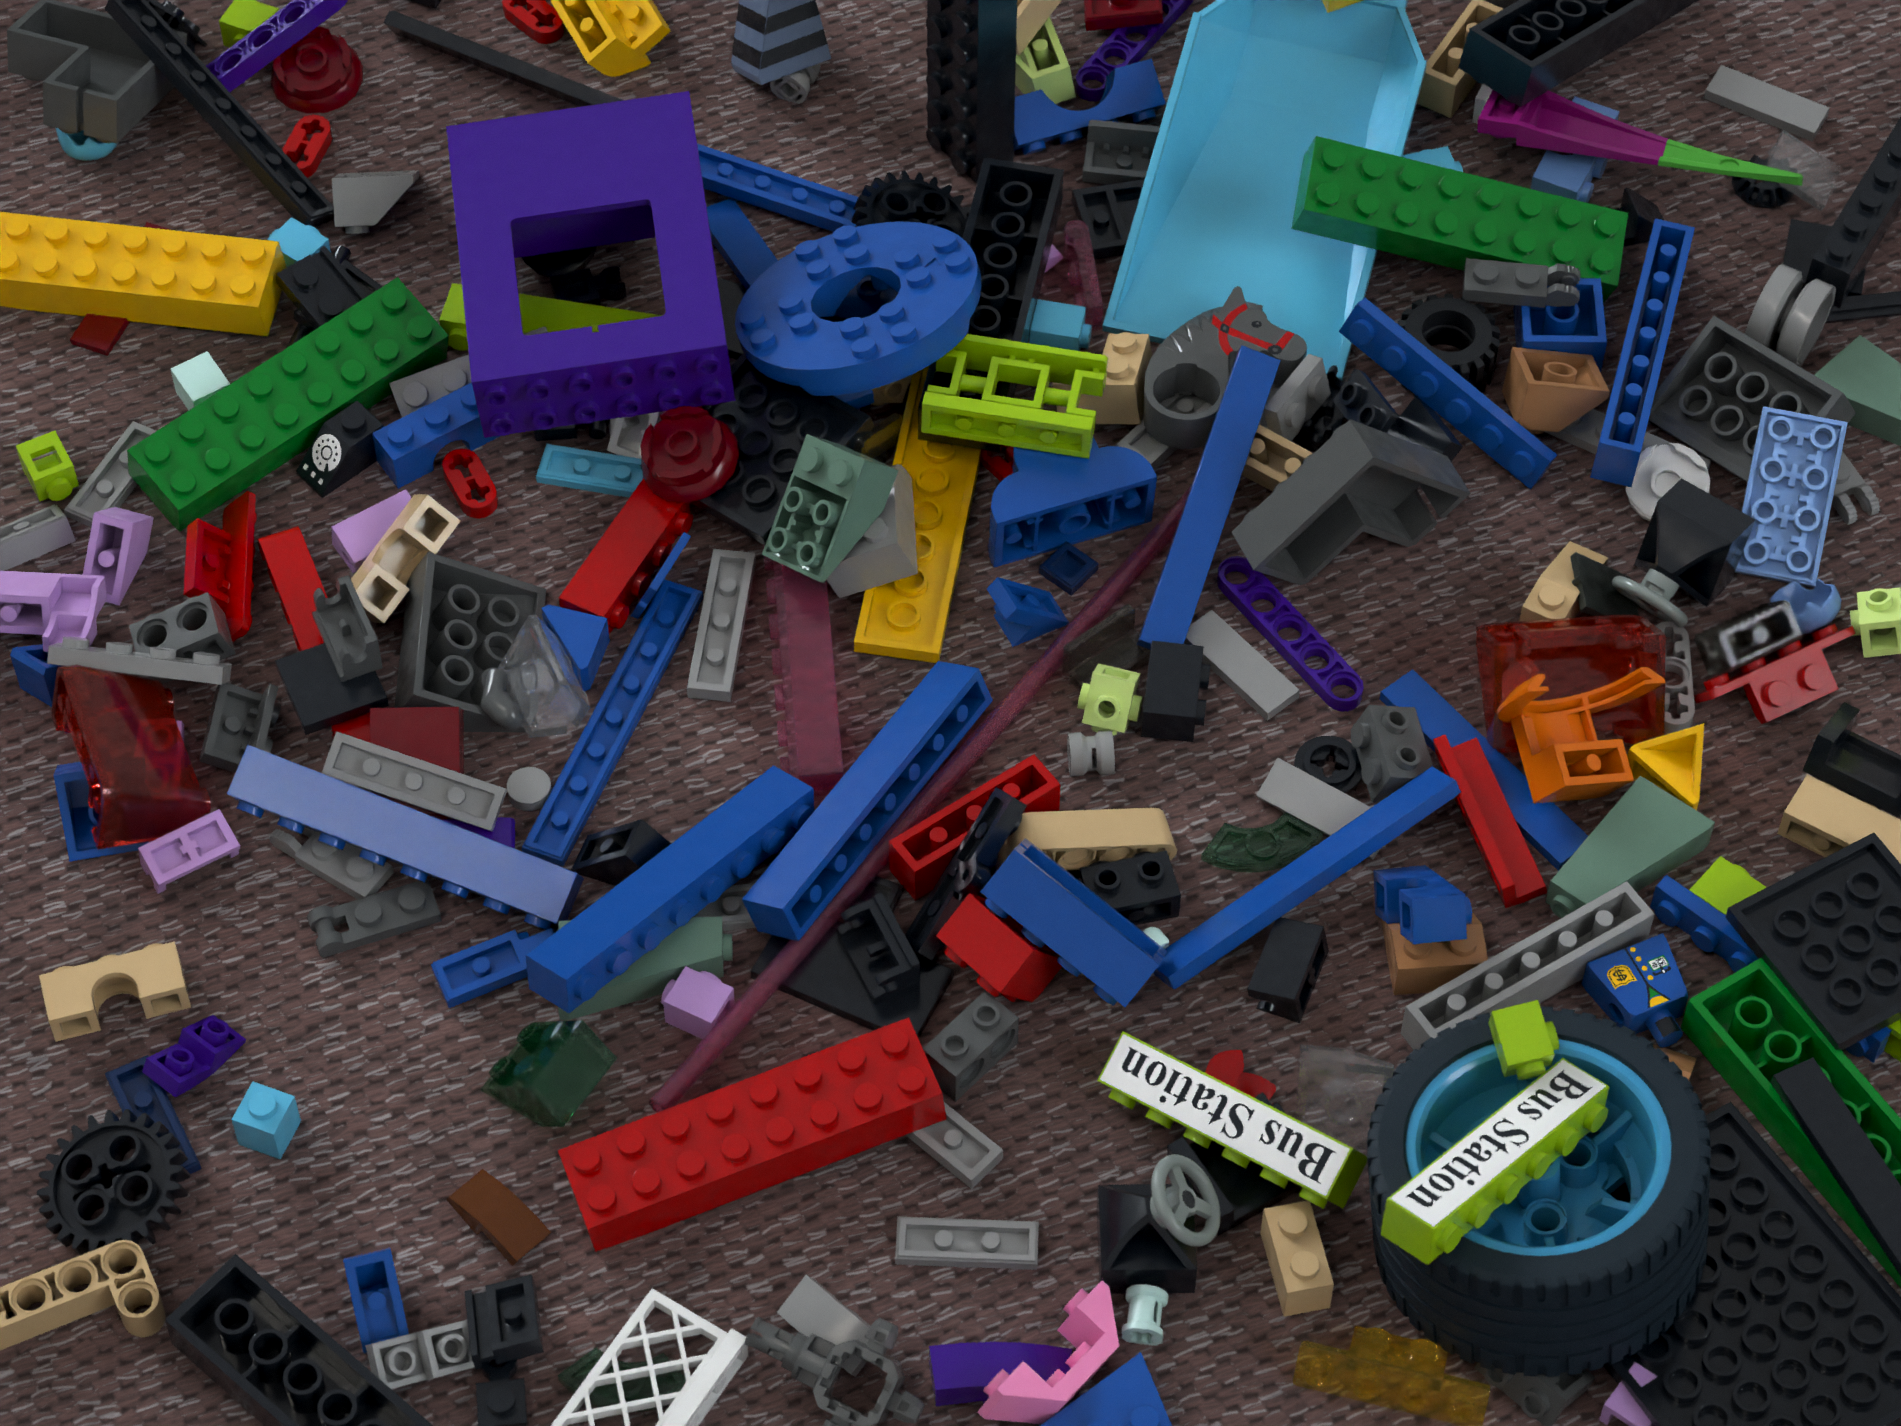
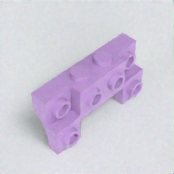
M0 571V633L43 635L44 652H48L49 646L62 643L63 637L90 639L89 646H91L97 635L96 617L107 600L105 576Z

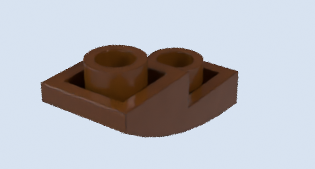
M484 1169L480 1170L446 1199L474 1233L478 1235L480 1232H483L512 1266L551 1233L542 1221L514 1193Z

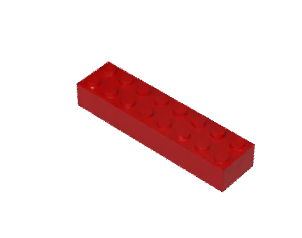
M908 1017L558 1150L596 1252L649 1234L936 1124L947 1118L943 1093Z

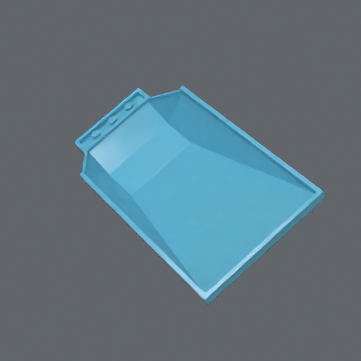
M1216 0L1200 12H1193L1104 318L1103 331L1115 334L1123 332L1149 334L1151 342L1161 344L1171 333L1187 321L1203 312L1223 306L1232 290L1239 286L1242 289L1246 302L1263 305V312L1266 314L1269 322L1281 329L1301 336L1307 345V355L1311 354L1321 357L1326 374L1331 366L1336 365L1338 368L1336 376L1341 381L1343 380L1353 343L1339 333V330L1356 304L1366 295L1377 250L1291 229L1303 156L1314 138L1319 136L1403 157L1427 60L1423 57L1405 11L1408 0H1364L1327 13L1322 0Z

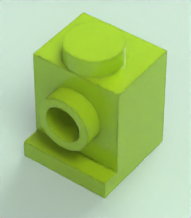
M55 430L16 445L22 469L39 501L48 498L52 501L63 500L71 494L73 488L79 486L74 466ZM51 451L53 452V454L34 462L32 460Z

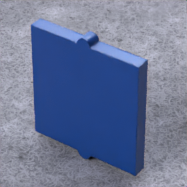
M685 532L682 534L630 615L631 617L639 619L691 538L690 535Z

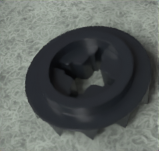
M1754 154L1747 161L1795 173V171L1787 169L1786 161L1774 162L1771 154L1766 159H1760ZM1732 176V187L1735 193L1743 201L1756 207L1773 208L1781 206L1792 198L1796 189V185L1770 181H1763L1757 184L1756 179Z
M1320 736L1305 742L1296 753L1295 767L1344 793L1349 790L1356 791L1362 779V768L1356 748L1349 741L1336 736ZM1329 756H1333L1334 767L1337 770H1334L1332 776L1328 778L1323 774L1324 771L1321 767H1324L1326 761H1329Z

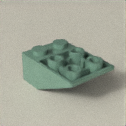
M807 434L762 555L818 582L824 583L883 512L899 470L841 444Z

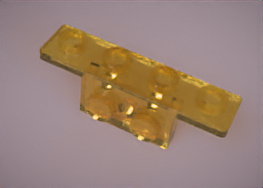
M1356 1325L1349 1351L1306 1340L1302 1341L1293 1376V1384L1296 1386L1461 1426H1483L1491 1390L1488 1384L1444 1374L1448 1352L1430 1340H1414L1389 1334L1380 1328H1364Z

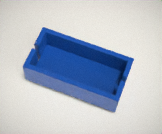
M1026 838L1014 848L980 891L987 897L985 904L995 914L1004 919H1007L1010 915L1023 926L1021 933L1030 942L1040 948H1043L1046 944L1060 955L1057 961L1065 970L1076 977L1081 973L1096 984L1093 987L1094 992L1113 1006L1119 1002L1122 1006L1126 1007L1157 969L1168 952Z

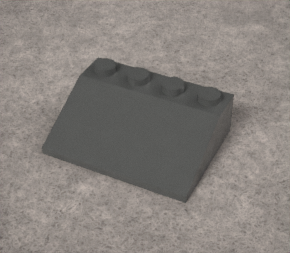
M1713 316L1656 390L1649 422L1747 483L1763 406L1849 422L1856 412L1843 392L1716 316Z
M427 552L411 573L407 582V587L410 590L406 594L394 708L459 706L464 711V732L533 733L536 722L543 636L541 608L545 607L546 589ZM491 669H500L507 673L508 681L505 693L518 704L520 711L524 715L522 725L514 731H507L502 726L497 725L482 710L481 699L487 672Z

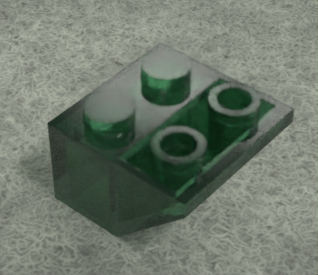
M583 1020L533 1022L518 1034L516 1039L518 1043L508 1056L501 1058L492 1066L489 1072L491 1077L481 1090L542 1127H563L616 1061L617 1057Z

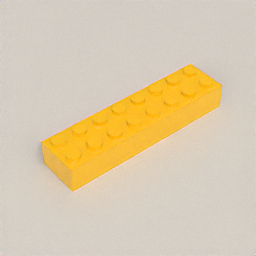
M0 212V306L77 316L95 314L127 318L131 322L268 336L282 292V289L276 283V275L287 268L279 241Z

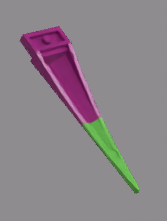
M1492 90L1478 117V133L1490 134L1500 139L1516 138L1517 146L1802 186L1803 176L1801 174L1727 157L1667 139L1600 114L1549 90L1522 107L1507 101L1501 94Z

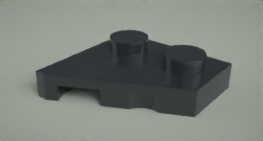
M1145 179L1072 190L1071 201L1091 260L1123 255Z

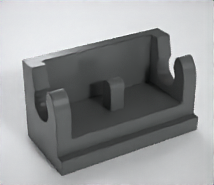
M349 575L337 579L336 588L338 593L335 596L326 598L321 588H317L313 595L316 611L312 612V616L341 682L383 668L378 639Z

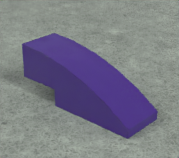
M971 1342L929 1346V1366L935 1406L983 1401L984 1404L989 1396L983 1390L1002 1369L1010 1375L1023 1361L1045 1381L1058 1368L1066 1374L1071 1367L1065 1362L1072 1355V1349L1021 1342Z

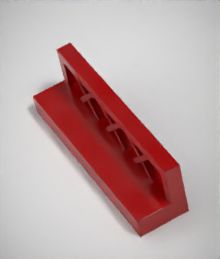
M1446 735L1433 739L1437 761L1442 772L1455 779L1461 791L1459 795L1454 797L1505 908L1546 894L1547 889L1477 737L1454 747H1451Z

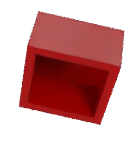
M969 893L936 935L948 946L944 953L960 967L966 968L969 965L979 974L976 982L991 995L998 997L1001 994L1012 1002H1015L1018 998L1032 1003L1062 968L1057 961L1060 955L1046 944L1043 948H1040L1030 942L1021 933L1023 926L1010 915L1007 919L998 916L985 904L987 899Z

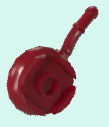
M316 27L273 60L271 88L277 100L288 108L303 113H326L343 107L356 96L363 82V65L356 51L339 34L338 38L330 33V29Z
M681 406L667 410L660 415V422L654 427L652 424L648 426L640 445L643 479L652 492L670 502L681 503L705 499L721 489L735 472L739 458L737 438L727 424L710 416L708 411L702 409V406Z

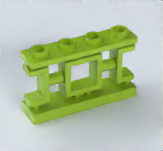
M967 334L951 351L936 361V371L952 373L953 375L949 388L928 385L922 402L921 432L1089 459L1095 431L1096 411L1081 409L1078 406L1081 394L1103 396L1107 377L1108 357L1090 352ZM966 369L988 372L987 378L966 375ZM998 381L1035 386L1034 400L1030 401L995 395ZM1049 382L1072 385L1071 391L1048 387ZM961 391L982 394V398L978 400L960 397ZM1044 404L1067 407L1066 412L1043 410Z

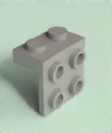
M1308 354L1281 387L1272 384L1259 422L1260 425L1290 441L1295 438L1305 421L1310 420L1331 394L1321 357Z

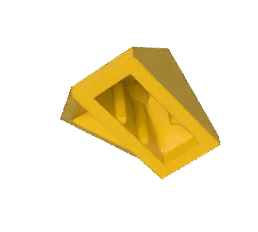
M1704 723L1643 741L1629 748L1627 757L1634 780L1636 781L1641 775L1697 811L1700 800Z

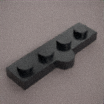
M995 787L905 934L909 944L915 951L933 960L936 953L946 946L936 937L937 933L969 893L977 896L982 894L980 891L990 880L991 870L997 863L998 852L1008 836L1012 835L1021 824L1022 813L1027 807L1026 804Z

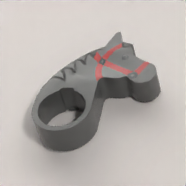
M1235 287L1223 306L1203 312L1187 321L1171 333L1159 345L1151 357L1145 373L1143 422L1146 430L1155 440L1169 447L1195 449L1205 446L1241 345L1281 360L1273 381L1274 385L1281 387L1307 356L1305 340L1301 336L1281 329L1269 322L1266 314L1263 312V305L1246 302L1241 287ZM1175 393L1190 396L1193 393L1195 397L1207 401L1212 406L1202 412L1182 414L1166 409L1160 402L1175 396Z

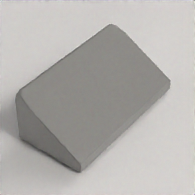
M57 505L49 506L0 527V571L8 570L76 541L67 517Z

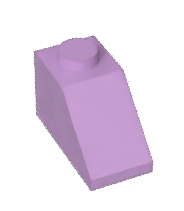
M118 507L94 512L83 575L105 576L107 594L105 602L120 605L147 554L154 517Z

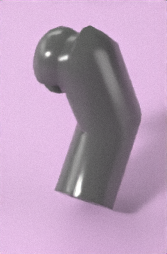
M491 669L487 672L481 699L482 710L497 725L502 726L507 731H514L522 725L524 715L520 711L518 704L505 693L508 681L507 673L500 669Z

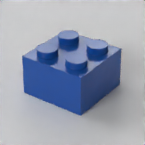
M1580 278L1579 284L1574 286L1575 288L1577 287L1580 293L1578 304H1575V306H1545V308L1514 305L1516 347L1592 355L1601 372L1607 336L1600 278Z

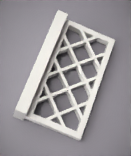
M652 1288L551 1426H568L585 1421L589 1422V1426H595V1419L620 1414L623 1416L624 1426H630L628 1413L655 1407L659 1420L655 1426H699L747 1359L748 1346L745 1345L746 1336L732 1328L728 1333ZM657 1307L672 1316L674 1329L647 1334L644 1321L653 1308ZM679 1321L687 1326L680 1327ZM640 1328L641 1335L634 1336V1334ZM702 1334L715 1342L707 1354L686 1357L683 1338ZM677 1339L681 1359L653 1365L649 1345ZM643 1346L647 1366L619 1371L617 1357L625 1349ZM612 1366L614 1373L606 1374V1372ZM697 1367L693 1374L690 1375L689 1368ZM683 1370L686 1381L683 1388L679 1392L659 1395L655 1375ZM650 1376L654 1397L626 1402L622 1382ZM616 1383L620 1404L592 1409L589 1396L595 1387ZM585 1402L586 1410L578 1412ZM670 1405L663 1414L662 1406Z

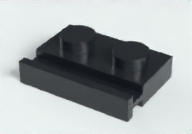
M325 246L320 248L317 254L306 256L276 275L278 286L315 330L367 297Z
M532 1274L486 1285L485 1292L473 1294L471 1289L464 1291L470 1353L475 1369L483 1368L482 1362L494 1359L497 1364L544 1353L537 1290Z

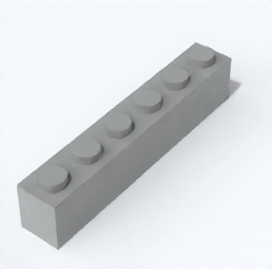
M1626 881L1408 1004L1405 1007L1401 1035L1413 1050H1419L1421 1044L1429 1038L1438 1037L1437 1033L1448 1027L1451 1029L1455 1028L1456 1023L1466 1019L1472 1021L1478 1015L1488 1012L1491 1015L1492 1011L1539 1000L1540 1004L1582 980L1588 962L1647 940L1655 914Z

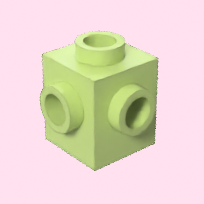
M1901 587L1890 589L1878 588L1871 591L1857 592L1858 610H1850L1851 626H1853L1856 632L1853 636L1861 635L1864 658L1901 654Z
M1098 663L1092 673L1090 684L1083 683L1077 708L1084 709L1082 723L1092 725L1091 729L1095 732L1111 730L1113 735H1116L1117 731L1125 733L1130 720L1137 722L1140 715L1143 696L1136 695L1140 673Z

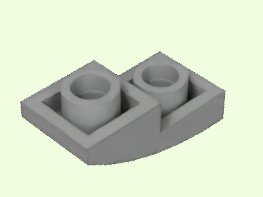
M808 1275L803 1277L777 1311L798 1332L808 1337L815 1334L835 1345L849 1340H858L867 1344L869 1340L865 1335L871 1326ZM850 1354L849 1358L845 1359L842 1368L856 1377L867 1361Z
M467 1320L365 1345L371 1372L390 1389L475 1368L470 1353Z

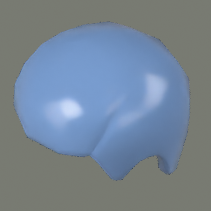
M1820 579L1816 580V587L1811 590L1805 589L1798 582L1794 581L1777 590L1770 598V605L1784 629L1796 634H1808L1827 627L1835 619L1841 609V597L1835 585L1825 584Z

